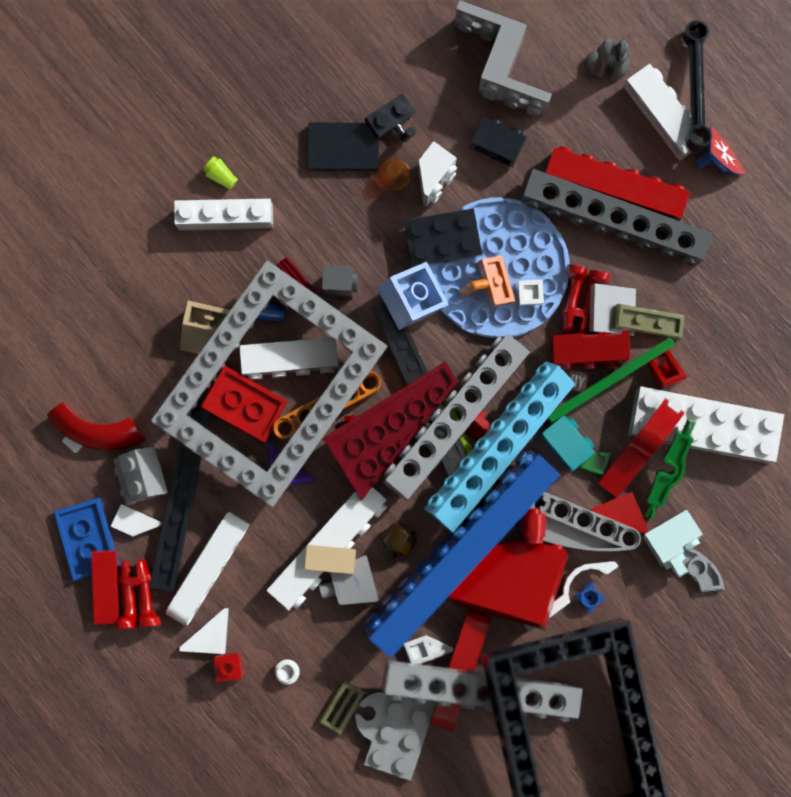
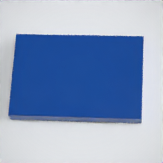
M100 497L53 511L72 581L92 576V551L116 550ZM117 555V562H118V568H119V567H121V566H120V562H119L118 555Z

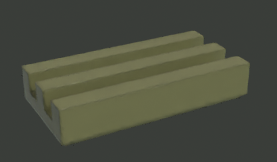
M344 680L319 723L341 735L366 692L349 683V681ZM345 688H349L350 691L331 723L326 721ZM354 692L359 694L340 727H336V722Z

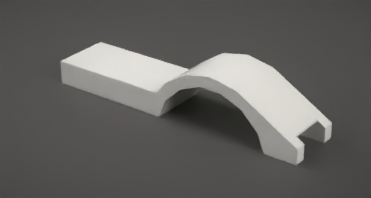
M616 562L582 564L573 568L564 578L561 595L555 598L550 617L570 603L568 595L569 586L577 574L588 569H596L604 574H609L618 567ZM524 625L529 632L535 629L534 627Z

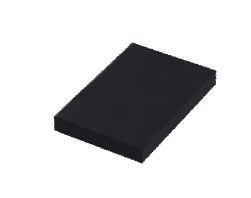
M308 122V170L379 171V138L377 139L366 123Z

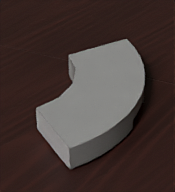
M683 548V554L686 559L682 563L688 571L687 574L696 582L698 591L725 590L722 577L716 566L700 552L694 549L687 551L686 548Z

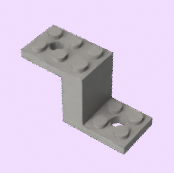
M460 0L456 8L454 26H457L460 31L465 33H476L486 41L495 40L481 76L479 93L486 99L503 101L510 108L516 109L519 107L525 109L532 116H545L552 94L509 78L523 43L527 25Z

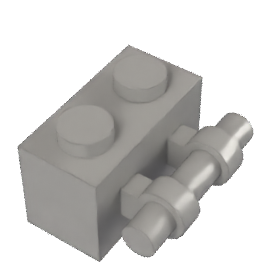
M155 447L135 449L113 459L115 469L113 470L115 476H118L121 490H119L120 495L124 497L126 506L168 493Z

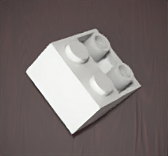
M434 141L419 159V180L423 205L426 207L431 202L436 203L442 194L443 185L445 183L449 185L452 182L457 170V158Z

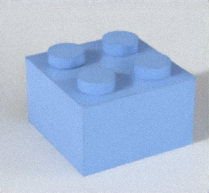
M427 262L392 276L377 287L399 330L434 315L449 305Z

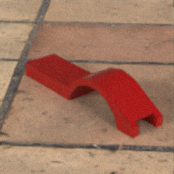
M664 398L642 430L626 446L599 480L598 484L615 497H619L685 414L683 410L677 413L667 405L669 402L667 398Z

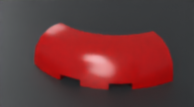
M64 402L55 406L47 414L50 422L60 433L71 441L87 448L121 450L138 445L146 440L135 420L130 417L112 424H94L80 418Z

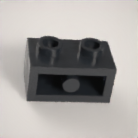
M483 117L470 148L513 168L527 136H524L523 132L517 128L511 127L509 129L503 126L495 118L489 117L487 119Z

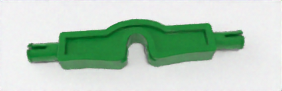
M686 419L682 431H676L670 446L663 456V461L673 466L674 470L672 472L662 470L656 472L652 487L647 496L649 505L644 513V516L649 517V519L654 518L658 507L662 508L672 487L680 482L685 473V458L693 442L691 433L697 423L695 420Z

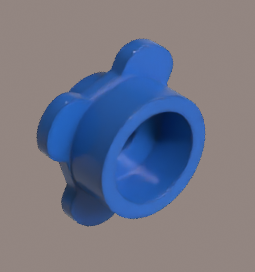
M587 583L584 590L575 594V600L584 606L586 612H593L594 607L604 601V595L595 590L594 584ZM589 595L592 597L591 600L587 599Z

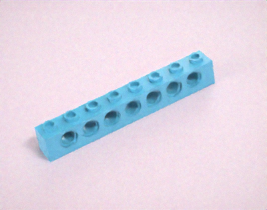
M545 362L539 366L536 374L521 388V392L506 406L502 415L491 424L488 432L476 442L474 449L467 457L461 460L459 467L444 481V485L429 499L424 510L442 527L454 533L573 388L575 383L558 365Z

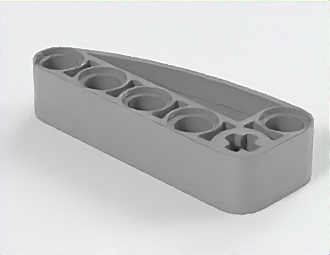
M544 492L541 496V501L544 502V505H540L538 508H541V513H546V537H543L544 542L589 551L631 550L640 544V534L632 527L547 492ZM558 504H562L566 508L567 512L563 518L555 515L554 509ZM581 513L586 514L589 518V523L585 527H581L577 523V517ZM520 518V519L518 520V522H517V527H518V529H519L520 532H521V518ZM604 522L608 523L611 527V533L608 536H603L599 530ZM626 532H630L634 538L633 543L629 546L625 545L622 540Z

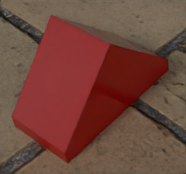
M670 350L648 362L658 390L681 383L687 379L686 374Z

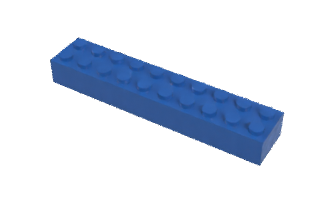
M530 450L522 452L515 459L516 464L511 470H505L498 478L500 482L494 488L490 487L482 497L483 500L472 509L454 533L449 531L448 534L450 536L444 542L440 541L432 549L433 554L427 560L423 559L415 568L416 572L412 577H406L400 583L399 591L394 596L389 595L382 603L383 608L377 614L373 613L369 616L364 627L368 638L390 658L394 656L560 476L539 454Z

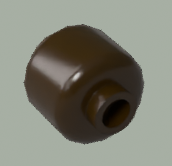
M401 521L399 524L392 523L381 538L382 544L386 546L383 551L393 558H396L398 555L400 557H407L417 543L416 531Z

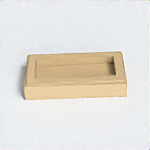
M307 545L305 569L354 574L356 549Z

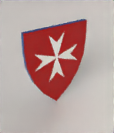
M710 126L712 140L709 144V153L696 161L698 168L702 169L709 163H712L721 173H725L728 170L730 173L738 176L745 175L739 160L730 146Z

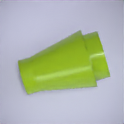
M213 156L202 169L206 174L205 177L226 187L228 190L238 181L221 158L217 159Z

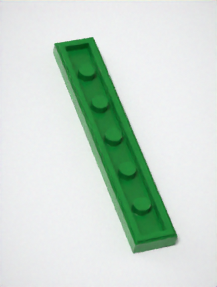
M667 338L556 408L548 417L549 421L553 423L676 344L672 338Z

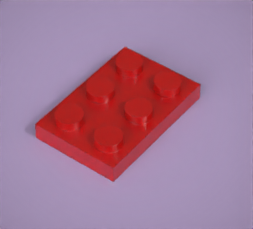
M224 366L201 409L264 444L288 401L229 367Z

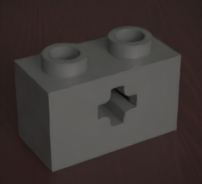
M323 265L322 290L324 297L353 299V292H358V274L353 272V266Z

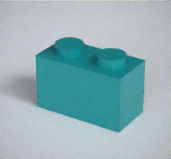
M564 415L540 436L566 468L572 472L591 457L595 451L592 449L594 447L592 441L586 435L582 437L577 431L579 428L577 423L571 417L567 419Z

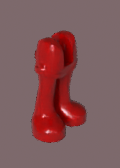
M567 265L566 274L570 278V290L566 307L561 313L563 316V332H570L573 318L578 316L581 317L578 333L586 335L590 323L591 285L608 284L611 274L598 270L589 271L582 309L577 307L588 269L579 265Z
M146 559L137 560V577H132L130 561H122L118 582L122 588L124 609L123 616L115 621V630L161 625L160 617L154 613L150 594L151 575L149 574ZM134 587H138L139 589V622L136 612Z

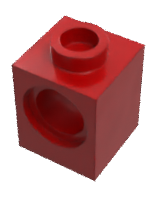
M242 652L214 657L217 682L237 680L244 677Z

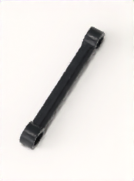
M699 20L689 22L682 35L683 42L689 47L691 128L685 138V144L689 150L695 153L705 151L712 140V132L705 126L703 44L707 39L709 29L704 22ZM694 30L701 38L692 37L688 31ZM696 133L697 136H700L704 144L696 143L692 139L691 134Z

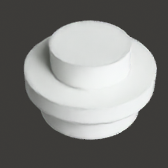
M283 660L275 668V676L282 684H292L299 677V667L292 660Z

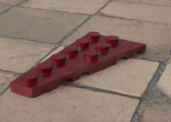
M446 361L322 438L360 501L365 498L374 484L382 477V474L416 435L420 427L425 424L437 406L442 403L458 383Z

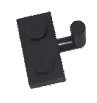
M403 93L364 119L377 139L392 129L402 142L409 141L416 133L414 127H408L405 130L401 123L416 113Z

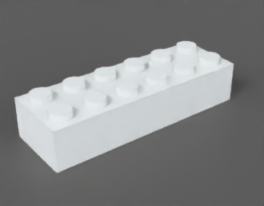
M646 387L636 389L628 431L629 437L635 438L664 398H667L669 400L667 404L677 413L683 410L685 414L663 443L671 444L676 431H682L686 419L690 418L691 421L693 419L697 422L691 433L693 442L690 449L767 464L777 461L784 414Z

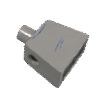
M367 555L355 560L354 574L330 572L332 581L319 585L322 599L336 595L339 605L378 601Z

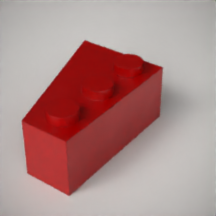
M621 330L622 334L598 332L599 334L584 335V333L553 335L551 338L552 364L558 365L563 371L572 370V366H582V370H595L596 366H606L608 370L620 369V365H624L630 360L629 330Z

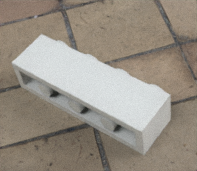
M648 64L627 79L624 88L680 161L692 152L685 144V138L691 128V113L685 105L682 106L676 99L677 94L673 88L667 87L664 83L661 72L657 68H653L651 64ZM696 133L691 134L692 139L696 143H704L703 139L697 136Z
M271 199L175 201V225L178 230L273 228V205Z
M333 337L240 345L242 375L250 380L263 379L262 375H272V378L287 377L286 373L295 372L296 376L310 375V371L320 370V374L334 373V369H339L337 340Z

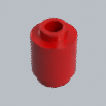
M530 508L521 517V537H523V543H543V537H546V513H541V508Z

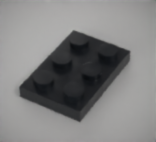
M474 208L409 219L403 222L412 268L425 262L429 266L482 256Z

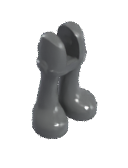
M611 38L604 40L597 48V51H592L586 58L585 66L589 74L596 79H603L607 64H609V80L616 81L625 76L630 67L628 59L630 50L627 41L622 39L620 42H612Z

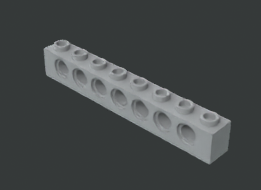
M507 334L503 339L499 336L490 346L493 349L489 356L484 354L475 364L478 367L474 374L469 372L460 382L463 385L460 391L457 393L454 390L445 400L448 403L445 409L442 411L439 408L430 418L433 422L430 427L426 429L423 426L414 437L418 440L413 447L408 445L399 455L402 458L397 466L392 464L383 474L387 477L383 483L404 501L410 498L530 353L511 335ZM495 356L503 357L505 366H498L495 363ZM480 374H486L490 377L489 385H485L480 381ZM465 392H472L475 395L476 400L474 403L466 401ZM450 410H457L460 413V421H454L450 418ZM434 429H443L445 431V439H437L434 435ZM420 446H426L430 450L429 458H423L419 455L418 450ZM406 464L412 465L415 469L414 476H406L403 472V466Z
M388 660L385 662L381 690L388 694L387 698L402 700L404 696L412 697V701L418 703H427L428 699L436 700V704L442 706H451V703H459L462 708L475 709V706H483L484 710L493 712L485 673ZM408 677H414V686L408 689L405 688V680ZM516 677L517 686L521 688L519 695L523 711L530 712L533 717L546 718L547 715H554L555 719L561 721L579 718L582 688L572 684ZM438 680V689L433 692L429 691L428 686L430 682ZM457 683H462V692L454 695L453 687ZM482 686H486V695L481 698H478V689ZM530 692H533V701L529 704H526V695ZM557 695V703L550 707L549 699Z

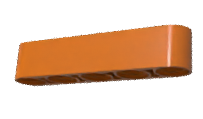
M372 371L368 373L355 391V398L348 401L341 413L379 392L381 380L377 373ZM367 378H374L377 381V385L373 389H367L363 386V382ZM321 396L286 414L275 422L274 432L279 439L284 441L291 440L302 424L300 421L301 414L311 412ZM283 423H289L292 426V430L288 435H281L279 432V427Z

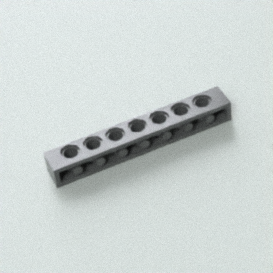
M535 169L529 175L521 201L526 202L525 205L530 208L539 209L540 207L548 210L547 213L552 216L561 217L562 215L568 217L572 223L577 225L585 223L593 226L592 229L600 233L610 232L615 234V238L619 240L635 241L641 248L660 250L659 253L666 257H673L674 255L682 258V262L689 265L699 264L704 261L713 235L711 232ZM543 191H551L554 199H546L543 196ZM572 198L576 202V207H568L565 199ZM588 207H596L598 216L590 215ZM610 215H618L621 223L614 224L610 219ZM633 222L640 223L643 227V232L635 231ZM661 230L665 234V240H659L655 235V231ZM678 238L686 240L687 248L679 246Z

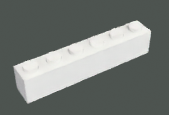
M373 487L362 501L354 492L308 545L351 549L355 544L352 541L357 534L362 536L370 528L371 525L368 523L374 515L378 518L386 510L387 507L384 504L387 500ZM307 546L267 590L288 610L292 607L297 609L306 599L303 596L309 588L313 591L322 581L320 576L324 571L305 569Z

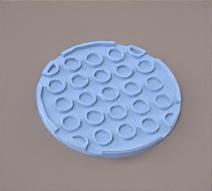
M487 198L467 204L460 210L474 208L482 256L429 265L449 304L441 309V311L459 328L476 336L497 339L500 336L503 339L507 334L512 337L524 335L542 325L555 312L564 297L569 281L566 268L570 263L563 237L545 214L538 209L526 206L519 200ZM497 256L503 257L515 302L490 307L485 289L476 290L465 297L460 296V288L472 281L482 279L478 261ZM543 280L544 304L519 306L518 281Z

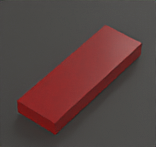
M117 550L92 551L94 625L115 624V621L120 618Z

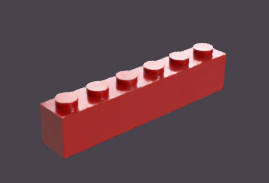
M554 147L545 173L674 220L680 221L682 219L690 195V191L685 190L684 186L679 184L669 185L663 183L662 179L654 176L647 178L641 176L640 172L634 169L623 170L617 168L618 166L615 163L609 161L602 163L596 161L591 155L572 153L573 151L567 147Z

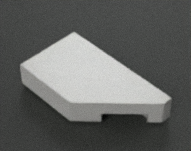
M121 504L111 527L131 536H136L160 527L162 522Z
M427 635L404 644L411 664H421L454 651L451 646Z

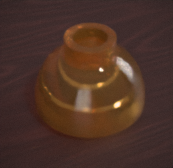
M389 158L381 164L378 177L385 188L400 190L409 183L411 170L403 159Z

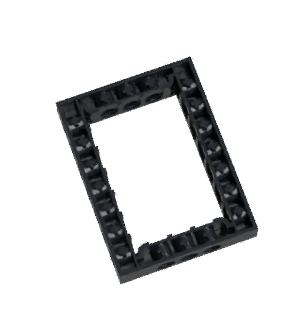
M617 618L481 654L512 797H542L541 792H544L537 776L536 767H538V764L533 758L530 744L532 737L528 735L525 722L527 715L522 708L519 695L521 688L517 686L515 672L528 675L532 674L533 670L544 667L554 668L556 664L570 660L574 662L580 661L579 658L592 654L604 655L634 790L633 793L619 797H669L630 621Z

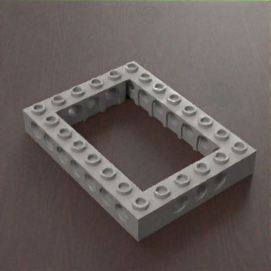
M267 260L151 421L273 507L383 354L387 345ZM274 295L284 306L288 305L301 315V318L315 324L321 329L322 333L329 334L341 343L343 348L351 350L353 353L271 468L266 472L198 422L188 417L187 413L191 408H195L197 405L196 401L202 392L210 387V382L220 368L225 366L228 356L235 348L239 347V342L249 328L252 329L255 319L263 309L268 307V302Z

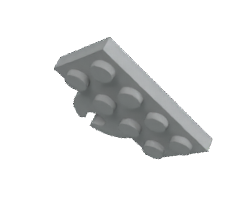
M408 677L404 682V687L407 689L413 687L415 678ZM430 682L428 686L429 691H436L439 684ZM384 692L369 694L361 700L359 706L373 707L376 712L374 718L366 720L361 714L356 713V723L359 731L364 737L372 741L364 765L411 781L436 706V700L427 699V703L413 702L412 697L403 696L402 700L387 698L388 694Z

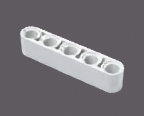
M231 512L225 515L166 611L167 615L185 626L190 623L250 524Z

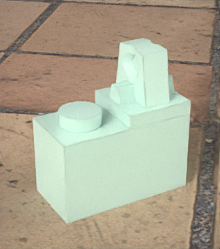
M685 510L646 533L644 540L661 567L664 566L666 570L671 568L677 578H680L688 572L682 563L686 559L683 554V548L689 551L699 545L700 542L698 540L703 534L689 512Z

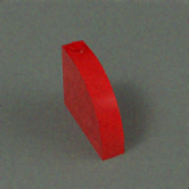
M515 541L494 546L449 595V598L453 604L545 631L568 560L567 551L562 546L554 543L545 545Z

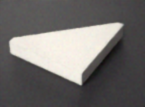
M224 608L180 647V651L225 654L229 608Z

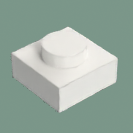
M543 280L518 281L519 306L544 304Z

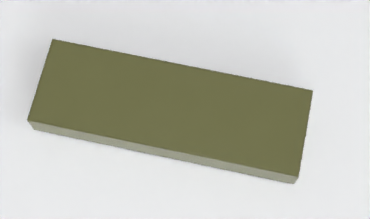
M616 304L613 328L679 340L683 336L685 315Z

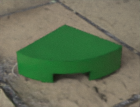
M600 452L593 454L581 464L580 469L604 476L611 453Z

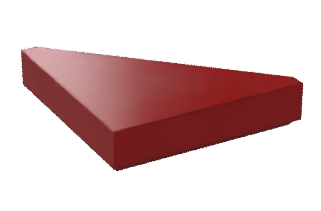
M632 492L590 509V511L632 527L643 534L649 532Z

